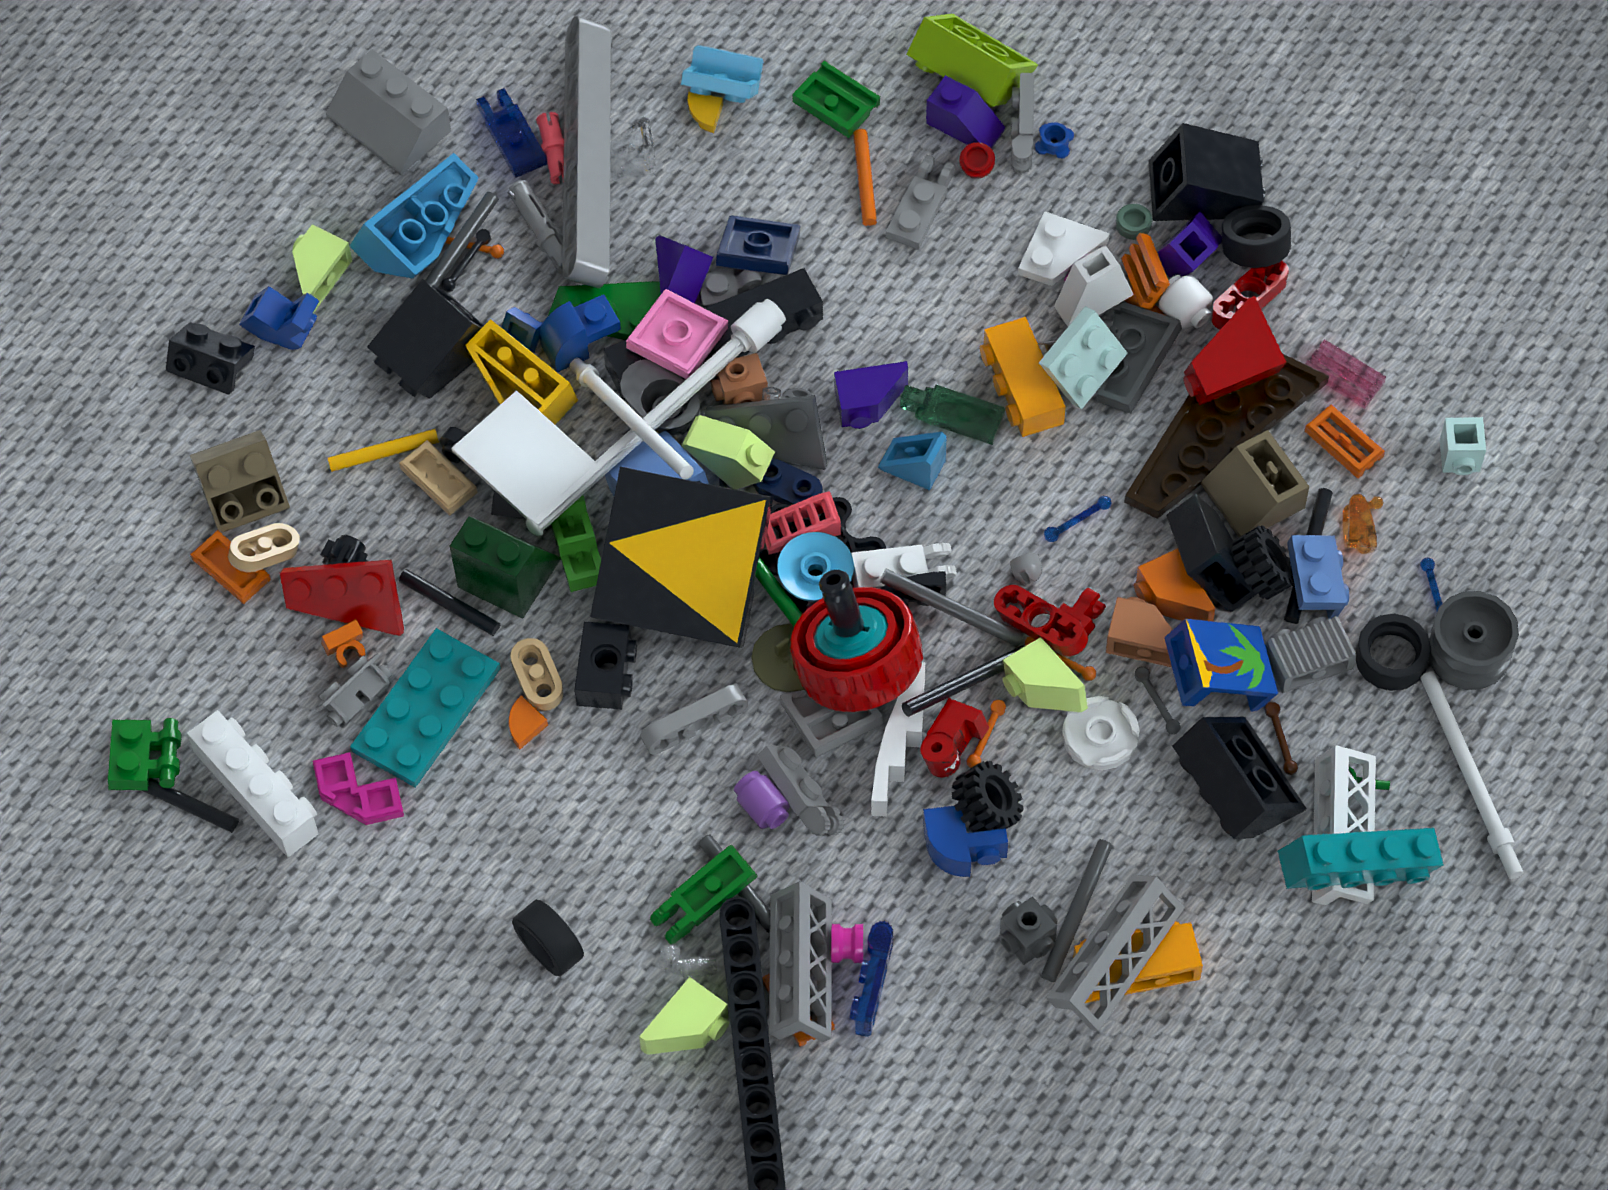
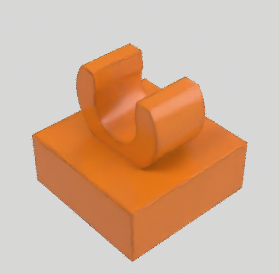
M357 620L322 636L321 644L328 656L336 652V661L342 668L347 667V661L343 656L347 649H354L358 653L359 658L363 655L365 656V648L359 642L363 638V631Z

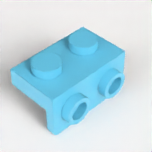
M697 45L694 47L691 66L683 70L681 85L690 86V92L695 94L711 95V91L725 94L724 99L728 101L744 103L746 99H750L758 94L764 61L762 58Z

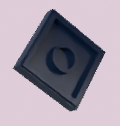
M731 215L729 216L716 255V266L787 275L799 241L800 225Z

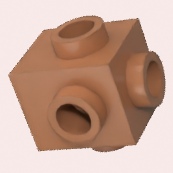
M757 353L739 358L735 357L716 375V379L710 380L715 401L722 400L723 405L769 400L767 379Z

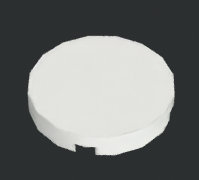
M1104 696L1086 698L1088 709L1083 712L1069 711L1064 720L1062 739L1065 750L1074 761L1086 768L1096 770L1117 768L1128 761L1137 749L1140 731L1137 718L1129 707L1120 701L1117 703Z

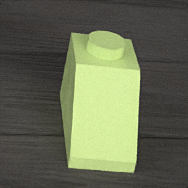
M312 224L304 235L302 234L296 239L292 253L302 294L309 293L319 300L314 310L315 312L353 260L349 242Z
M701 415L695 417L681 445L732 489H739L761 482L775 454L774 450L750 430Z
M1041 637L1003 659L1005 677L1002 680L1004 686L1012 697L1018 696L1027 707L1083 712L1088 709L1085 685Z
M689 977L639 1036L641 1050L649 1055L704 1048L711 1039L717 1041L728 1028L727 1004Z

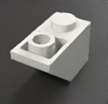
M1104 245L1073 263L1054 307L1068 328L1085 306L1094 310L1099 315L1134 294L1119 263L1107 246Z

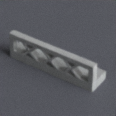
M1132 875L1048 993L1046 999L1055 1008L1073 1010L1091 1031H1099L1185 907L1157 876ZM1159 897L1168 906V909L1160 921H1153V904ZM1143 928L1144 944L1138 952H1132L1131 936L1136 929ZM1121 959L1122 975L1116 983H1110L1109 967L1114 960ZM1100 990V1007L1093 1015L1084 1003L1093 991Z
M800 881L770 895L769 1034L781 1040L802 1031L821 1042L832 1039V899ZM810 903L817 907V920L810 909ZM810 935L817 946V955L810 944ZM810 970L817 981V990L810 979ZM810 1005L817 1016V1023L810 1020Z

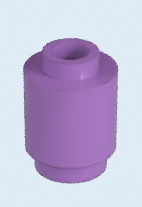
M752 771L741 778L735 785L734 792L738 795L737 802L761 829L768 827L771 829L777 828L788 818L789 813L787 811L790 807L788 801L766 775H761L758 771Z

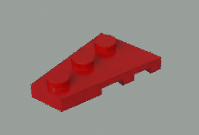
M392 559L289 567L279 572L286 609L344 623L357 620L360 627L401 636L404 633Z

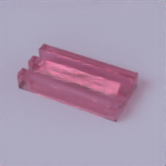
M1325 339L1320 344V348L1314 351L1312 358L1305 363L1329 376L1326 386L1364 409L1386 381L1385 375ZM1320 363L1324 365L1328 369L1337 373V375L1341 378L1345 379L1346 381H1350L1351 383L1365 390L1367 393H1362L1358 389L1339 379L1338 377L1321 368L1317 364Z

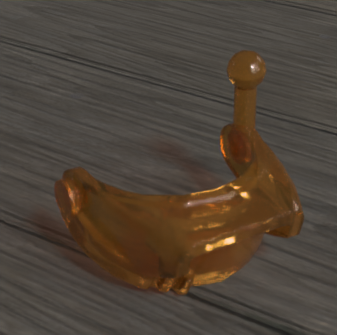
M1354 494L1350 498L1349 504L1343 509L1342 517L1345 548H1356L1361 554L1373 553L1376 550L1377 534L1370 509L1382 508L1384 501L1381 497L1375 496L1370 502H1367L1362 494Z

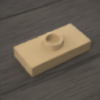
M428 440L399 462L400 469L449 516L478 493L477 487Z

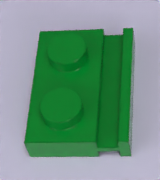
M823 61L820 69L817 72L814 71L792 94L793 103L847 138L870 116V112L880 105L879 95L826 61Z

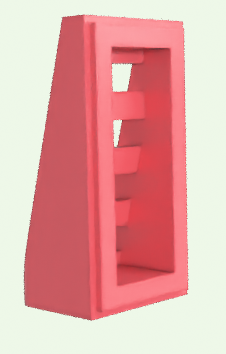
M830 491L812 496L770 514L765 539L768 555L781 552L789 541L801 534L822 532L833 536L841 535V521ZM824 513L826 519L820 521L818 514ZM809 517L811 525L805 527L803 519ZM794 521L797 531L791 534L788 523ZM779 525L783 537L776 539L772 527Z

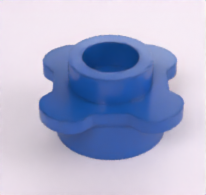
M1057 122L1042 125L1039 129L1040 140L1035 143L1036 152L1041 155L1046 153L1053 154L1060 159L1066 158L1070 153L1068 148L1069 142L1074 139L1073 131ZM1056 139L1058 142L1052 143L1051 140Z

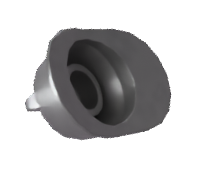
M646 359L629 365L622 375L620 387L622 396L627 403L644 418L685 380L681 376ZM695 393L655 431L661 433L666 430L669 434L675 432L682 434L685 432L687 424L698 414L700 408L699 395Z

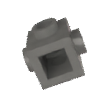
M1032 896L1023 903L1016 901L1005 909L1002 913L999 939L1007 952L1011 955L1015 954L1022 964L1025 965L1035 957L1041 958L1054 947L1057 931L1056 924L1058 922L1052 910L1045 904L1040 906Z

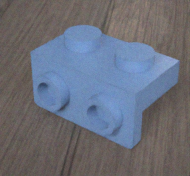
M1291 535L1287 546L1299 610H1326L1328 619H1332L1334 616L1338 617L1344 607L1348 605L1349 588L1343 582L1341 571L1343 555L1340 550H1337L1335 536Z

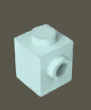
M1483 417L1445 418L1440 436L1443 473L1469 475L1473 472L1481 471L1486 453Z

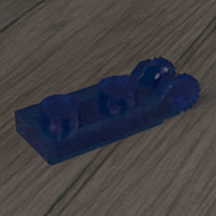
M504 88L496 91L498 103L503 108V110L493 112L484 96L476 99L478 109L485 120V125L515 178L548 165L547 157L517 104L514 105Z
M880 920L875 922L872 928H870L867 939V953L871 959L870 961L863 960L858 983L864 984L861 997L854 996L849 1016L850 1020L855 1021V1034L866 1037L872 1035L893 947L892 937L894 929L885 920L883 922Z

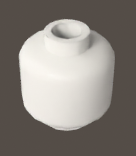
M1179 274L1168 280L1170 285L1159 300V309L1166 316L1180 320L1182 329H1187L1191 326L1199 328L1212 315L1209 309L1213 303V296L1192 275L1183 277Z

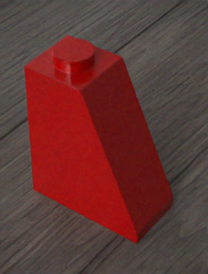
M1255 296L1247 299L1184 371L1183 381L1185 388L1191 397H1196L1199 405L1279 373L1286 364V360Z

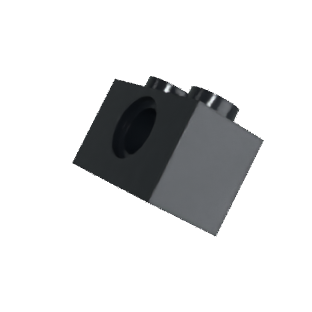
M584 621L574 688L577 706L622 710L624 697H631L633 675L627 674L629 662H636L637 640H631L630 625ZM604 663H612L615 665L613 668L609 670H603L598 668L600 665Z

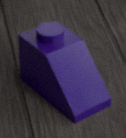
M946 75L927 99L926 124L966 145L980 142L992 149L1005 131L1003 123L975 90Z
M907 361L834 372V391L841 427L851 426L855 429H861L869 426L871 423L879 422L908 386Z

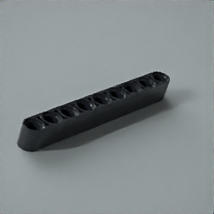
M734 897L722 904L719 919L748 1190H759L756 1185L764 1179H771L777 1183L773 1190H786L755 911L753 905L748 900ZM733 917H743L747 920L746 923L740 926H733L728 923ZM739 953H746L751 956V959L744 963L735 962L732 958ZM742 990H750L755 993V996L749 1000H741L736 997L737 993ZM747 1027H754L760 1031L759 1034L751 1038L740 1034ZM753 1064L764 1068L763 1072L755 1076L746 1074L744 1069ZM762 1102L768 1106V1109L763 1113L754 1114L748 1110V1107L753 1103ZM761 1140L768 1141L773 1145L766 1152H757L752 1146Z

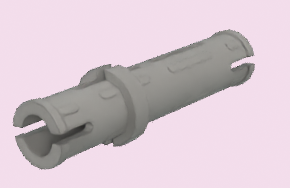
M520 180L513 183L509 187L510 191L507 192L509 197L535 234L539 249L542 252H546L557 272L562 274L563 231L553 224L527 181Z

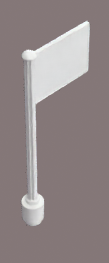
M765 299L762 303H755L731 325L733 333L731 340L650 411L643 420L652 429H657L742 351L758 352L782 330L781 325L786 321V318L781 309L769 299ZM516 390L452 447V452L526 518V526L533 535L542 536L545 528L643 440L630 429L594 461Z

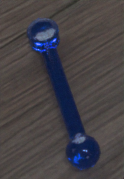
M1106 495L1100 496L1096 504L1060 526L1047 527L1044 531V538L1048 542H1055L1058 540L1059 534L1100 509H1109L1112 504L1110 497Z
M1426 557L1421 560L1420 567L1426 572L1438 612L1439 607L1443 603L1433 571L1435 562L1432 558Z

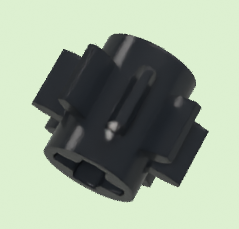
M341 535L335 542L328 539L320 554L324 557L322 563L326 565L368 561L366 560L368 554L365 553V545L360 540L349 535Z

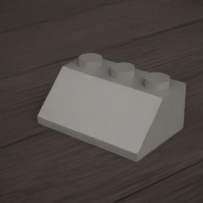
M373 49L346 71L326 111L328 118L400 175L451 132L448 108Z

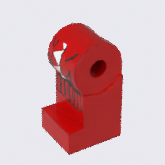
M948 698L920 747L921 755L931 774L940 778L953 775L959 769L961 764L960 756L972 737L980 740L984 738L989 730V726L982 710Z

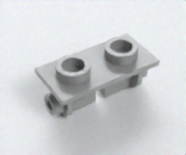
M378 653L369 661L363 655L347 670L351 677L342 686L335 681L319 696L324 703L316 710L320 712L326 707L330 711L327 718L334 726L338 727L341 723L346 725L365 706L355 695L358 691L370 701L390 683L391 671L383 664L377 667L374 663L380 656Z

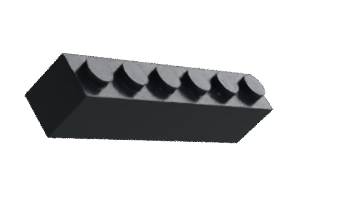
M805 268L704 308L728 320V329L700 367L731 340V335L733 334L731 325L757 302L762 303L765 299L771 300L781 309L786 318V321L781 325L782 330L768 344L777 343L787 334L796 330H809L815 327L819 321L823 320V301ZM626 340L603 349L605 367L623 400L625 398L622 396L620 382L624 371L629 365L639 360H646L641 355L627 349ZM742 351L736 358L743 357L750 351Z

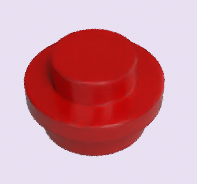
M971 143L961 151L959 158L960 167L969 177L983 178L989 175L995 166L994 152L984 143Z

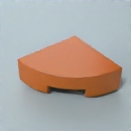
M522 695L515 701L509 714V728L512 740L520 750L548 726L547 719Z

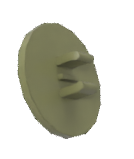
M791 623L776 625L765 631L754 644L751 656L754 672L761 682L774 690L788 693L804 690L795 670L790 651V639L794 629Z

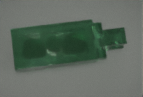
M937 384L934 388L926 387L925 391L906 385L900 399V408L914 412L915 418L991 445L994 443L1006 409L1003 406Z

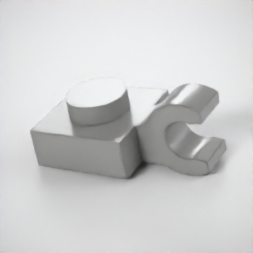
M730 268L707 273L700 290L703 308L762 285L760 272L744 270L740 275L734 277L733 269Z

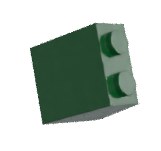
M468 516L449 545L457 587L522 619L561 560L559 556L470 516Z

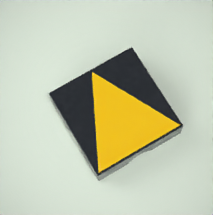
M620 467L590 617L738 648L744 647L755 594L754 579L758 560L764 549L774 497Z

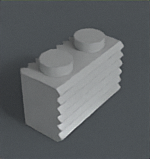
M1336 616L1332 619H1326L1325 617L1313 619L1303 629L1299 628L1296 631L1289 629L1278 631L1270 637L1266 644L1271 669L1282 693L1352 670L1357 656L1339 618Z

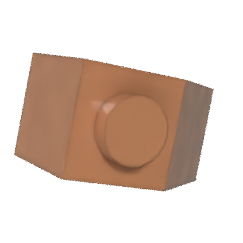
M1117 597L1107 637L1106 653L1172 667L1164 637L1173 629L1155 605L1136 597H1129L1127 599Z

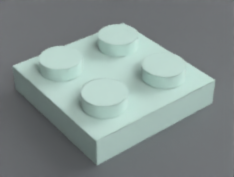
M1085 306L1040 360L1039 364L1068 400L1076 407L1082 409L1128 353L1098 314Z

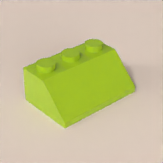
M953 13L924 17L906 54L916 60L915 65L919 69L931 74L936 72L943 77L946 75L975 90L989 108L1006 104L1012 97V87H1019L1020 73H1033L1038 66L1034 61Z

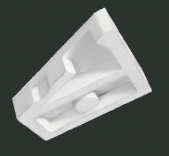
M1044 211L1018 267V275L1053 286L1065 277L1066 272L1072 268L1073 263L1089 255L1098 247L1107 245L1110 233Z

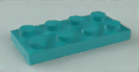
M436 628L351 744V752L416 788L501 669L500 663Z

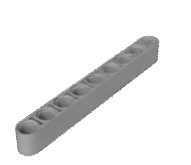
M574 16L569 23L565 37L562 274L564 279L601 288L607 279L610 266L611 28L605 24Z

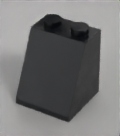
M1182 123L1148 160L1153 221L1190 220L1199 211L1207 220H1223L1236 209L1244 206L1262 205L1264 202L1265 188L1262 184L1261 173L1263 160L1260 157L1259 141Z
M422 279L369 343L367 348L377 356L373 360L377 366L389 375L394 371L401 378L398 384L413 397H416L419 393L431 399L474 363L465 345L477 334L484 324L451 295Z

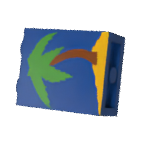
M1185 619L1164 637L1182 706L1195 707L1211 692L1246 695L1250 711L1253 712L1261 709L1278 695L1276 681L1260 626Z

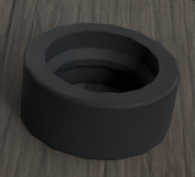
M1264 205L1244 206L1232 211L1225 217L1222 223L1223 254L1229 261L1249 268L1268 267L1279 263L1288 256L1291 250L1290 219L1283 211ZM1251 233L1271 235V237L1258 240L1245 239L1241 236Z
M1395 613L1380 615L1369 621L1360 632L1356 649L1357 668L1364 679L1377 688L1389 691L1407 689L1420 680L1421 675L1426 671L1431 651L1429 636L1418 622L1408 616ZM1394 635L1402 637L1414 647L1416 653L1415 660L1406 668H1386L1377 663L1371 656V644L1380 636Z
M535 899L513 918L514 930L522 943L543 967L553 975L561 977L583 958V948L573 931L559 914L543 901Z

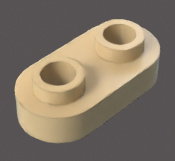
M270 524L235 537L230 544L228 560L233 567L240 571L255 572L293 558L298 550L300 536L293 527L287 524Z
M535 638L520 640L511 650V663L523 694L536 710H551L562 701L563 686L548 648L542 641ZM527 658L537 659L534 665H526L524 663ZM542 689L551 691L547 697H540L537 694Z

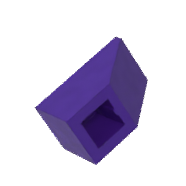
M1199 211L1157 251L1165 273L1170 279L1178 274L1181 277L1189 275L1217 249L1222 241V236Z

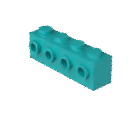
M1435 828L1302 835L1278 850L1286 889L1308 888V890L1312 891L1341 885V888H1352L1367 883H1374L1375 886H1384L1399 881L1415 884L1430 879L1431 872L1444 866Z

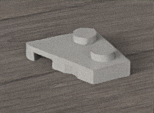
M792 693L780 695L781 705L816 758L884 724L883 716L877 707L859 712H841L821 706L811 697L793 698Z

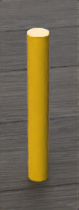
M431 429L331 456L327 459L331 472L417 449L426 440L433 445L439 443L436 429Z

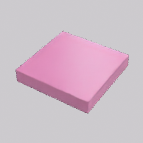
M665 289L626 340V348L687 379L700 367L728 329V320Z

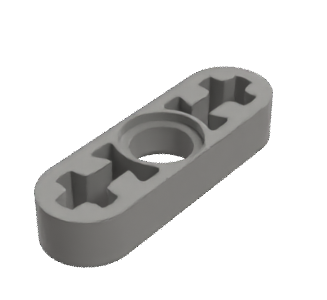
M729 685L652 722L643 729L640 737L649 753L656 755L696 736L695 732L698 730L704 732L741 714L747 708L748 701L738 685Z

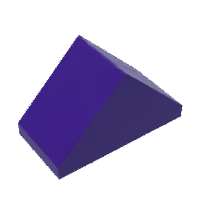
M657 236L655 243L661 294L665 289H668L695 303L713 256L664 236Z

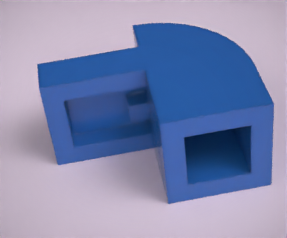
M268 286L254 296L239 325L259 339L290 350L299 349L302 347L317 319V315L313 312L319 300L306 293L292 302Z
M604 294L576 307H573L569 301L555 309L544 320L539 330L540 344L554 370L558 373L569 368L571 361L576 358H580L582 361L589 359L588 344L621 330L620 321Z
M954 806L923 809V829L928 854L932 861L946 873L959 877H970L971 862L977 861L980 865H992L999 862L1001 858H1007L1008 838L1006 828L967 833L966 825L960 819L963 813L961 810L956 812Z

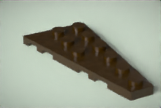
M1283 354L1286 364L1279 373L1202 405L1198 404L1195 396L1191 397L1188 395L1127 491L1124 503L1158 519L1200 486L1202 480L1236 446L1274 427L1328 384L1329 376Z

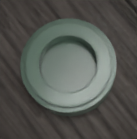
M1127 204L1118 211L1116 229L1120 235L1127 239L1137 240L1136 237L1139 233L1149 234L1152 227V214L1145 206Z

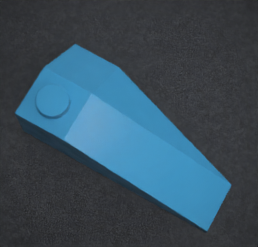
M455 153L451 154L366 221L349 245L350 248L374 272L411 279L415 278L438 258L479 177Z

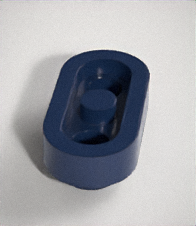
M772 458L766 473L775 472L777 475L774 477L764 475L761 482L753 484L759 494L774 497V501L790 506L823 493L822 484L817 477ZM800 487H808L810 489L808 492L798 491Z

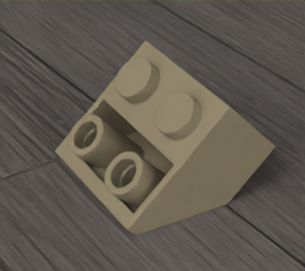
M261 430L190 455L217 529L221 533L290 508L268 443Z
M1269 430L1236 446L1201 482V486L1238 537H1241L1257 526L1263 525L1267 529L1305 509L1310 487Z

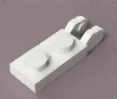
M936 543L925 547L913 545L853 552L851 555L854 562L852 576L854 588L872 587L879 589L885 586V584L880 583V579L886 568L904 577L946 571V579L952 578L957 574L954 565H943L928 569L926 559L942 558L952 552L949 543Z

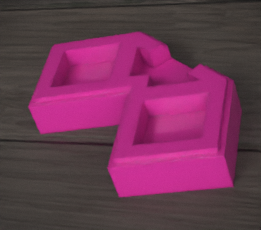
M350 752L312 761L322 801L365 825L404 817L396 778L358 786Z

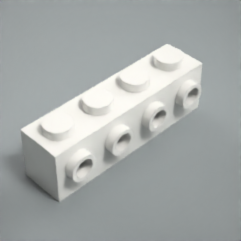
M217 710L187 733L193 752L288 858L319 834L314 817L317 815L314 807L305 797L298 799L290 791L293 789V786L289 779L280 770L275 773L267 765L269 763L268 757L257 744L250 746L243 737L246 734L234 718L231 717L229 720H226Z

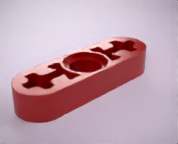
M1280 261L1268 267L1251 268L1214 301L1211 315L1212 324L1220 330L1249 299L1241 294L1243 291L1257 293L1259 295L1256 297L1260 308L1263 309L1285 289L1289 272L1287 264L1284 261Z
M1018 585L1005 586L996 593L994 607L1001 619L1035 640L1041 637L1052 650L1063 656H1075L1087 646L1088 635L1081 622L1075 617ZM1010 602L1013 604L1019 602L1024 611L1021 613L1020 609L1014 605H1009L1008 607L1006 605ZM1040 614L1050 615L1049 621L1041 627L1031 626L1036 616ZM1060 628V630L1068 636H1072L1073 634H1075V637H1073L1072 639L1066 637L1063 640L1060 633L1058 632V629Z

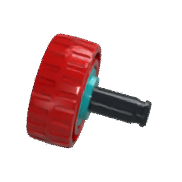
M841 570L828 571L819 581L823 598L810 606L802 614L792 631L790 651L795 670L807 695L821 706L841 712H859L874 709L900 696L916 679L923 660L920 634L909 607L898 596L878 588H852L846 572Z

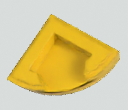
M689 91L687 99L688 110L691 116L702 129L714 133L723 107V98L695 94Z

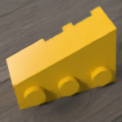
M491 319L465 345L499 405L517 390L556 425L578 401L569 381Z

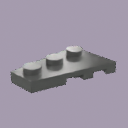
M1122 301L1113 308V325L1110 326L1109 330L1128 354L1100 386L1096 396L1099 403L1131 414L1182 330L1178 319Z
M815 395L707 406L704 411L705 417L750 430L775 451L774 459L822 470L827 468V457Z

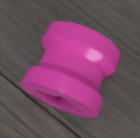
M832 924V963H840L843 959H851L854 963H863V924H855L852 928H843L840 924Z

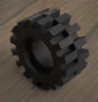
M1263 525L1257 526L1234 540L1231 550L1235 554L1233 556L1234 561L1240 566L1238 567L1240 574L1243 573L1246 577L1244 580L1247 585L1251 584L1252 591L1255 594L1258 593L1260 598L1269 600L1293 586L1294 579L1290 557L1286 556L1285 552L1287 551L1285 547H1281L1277 536L1273 537L1272 531L1266 529Z
M983 761L961 773L952 784V788L956 790L952 792V799L958 800V803L954 805L956 812L962 811L963 816L960 819L963 823L967 821L970 823L968 829L972 832L977 830L980 832L1008 829L1017 824L1022 818L1020 813L1023 812V805L1018 802L1023 799L1021 793L1015 792V789L1018 787L1016 781L1011 783L1009 781L1011 774L1007 770L1002 773V766L998 763L993 765L992 761Z

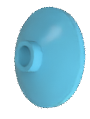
M822 532L805 533L793 538L782 549L777 564L778 576L784 588L796 598L809 602H817L823 598L819 581L825 573L831 570L844 571L848 574L851 582L854 572V562L848 547L837 537ZM817 569L822 572V575L812 576L809 572Z

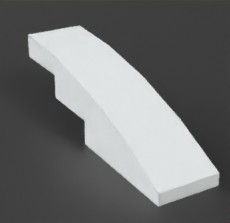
M922 662L914 682L905 692L898 696L885 727L875 767L871 816L887 817L889 781L904 782L906 747H921L923 710L908 717L902 710V703L924 693L925 662Z

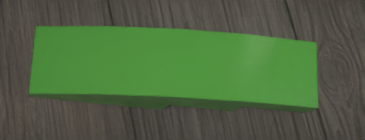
M582 495L551 523L570 592L596 586L601 564L595 534L587 513L585 499Z

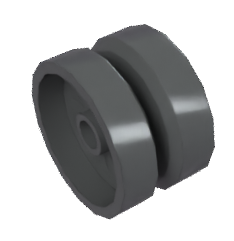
M1464 591L1449 597L1439 607L1429 637L1431 645L1429 662L1433 670L1449 685L1464 690H1480L1496 684L1506 674L1519 637L1518 620L1511 608L1497 596L1482 591Z

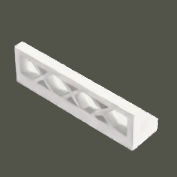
M1335 745L1315 758L1313 835L1349 833L1351 831H1375L1376 756ZM1349 762L1363 765V781L1359 784L1349 772ZM1352 794L1362 807V817L1358 820L1348 808V798ZM1374 883L1362 884L1361 890L1353 887L1341 888V885L1312 890V902L1328 905L1342 897L1368 904L1374 901Z

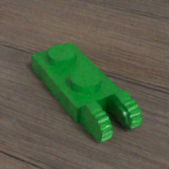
M731 844L670 894L671 897L651 914L649 920L654 926H660L674 916L681 907L686 915L676 922L664 935L669 944H675L690 933L695 925L698 927L721 908L725 901L733 898L758 876Z

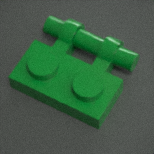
M167 718L163 721V729L161 731L152 732L151 720L112 719L108 790H148L149 778H159L161 787L172 788L175 785V777L180 772V760L177 758V749L181 747L182 734L178 730V720ZM150 751H161V757L157 760L150 759Z

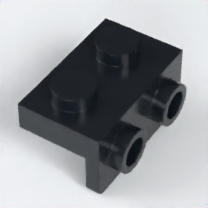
M189 322L169 340L166 371L229 395L235 389L236 374L252 360L255 346L241 341L238 337L226 336L210 330L203 324Z

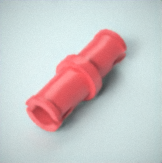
M545 112L536 118L542 139L540 150L542 156L547 160L550 181L556 185L560 184L559 176L561 175L563 179L564 138L558 114L556 112H549L551 121L548 124Z

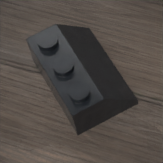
M1202 717L1172 745L1179 756L1180 765L1186 772L1191 774L1200 788L1201 797L1213 807L1220 818L1221 827L1233 839L1254 838L1307 809L1246 717Z

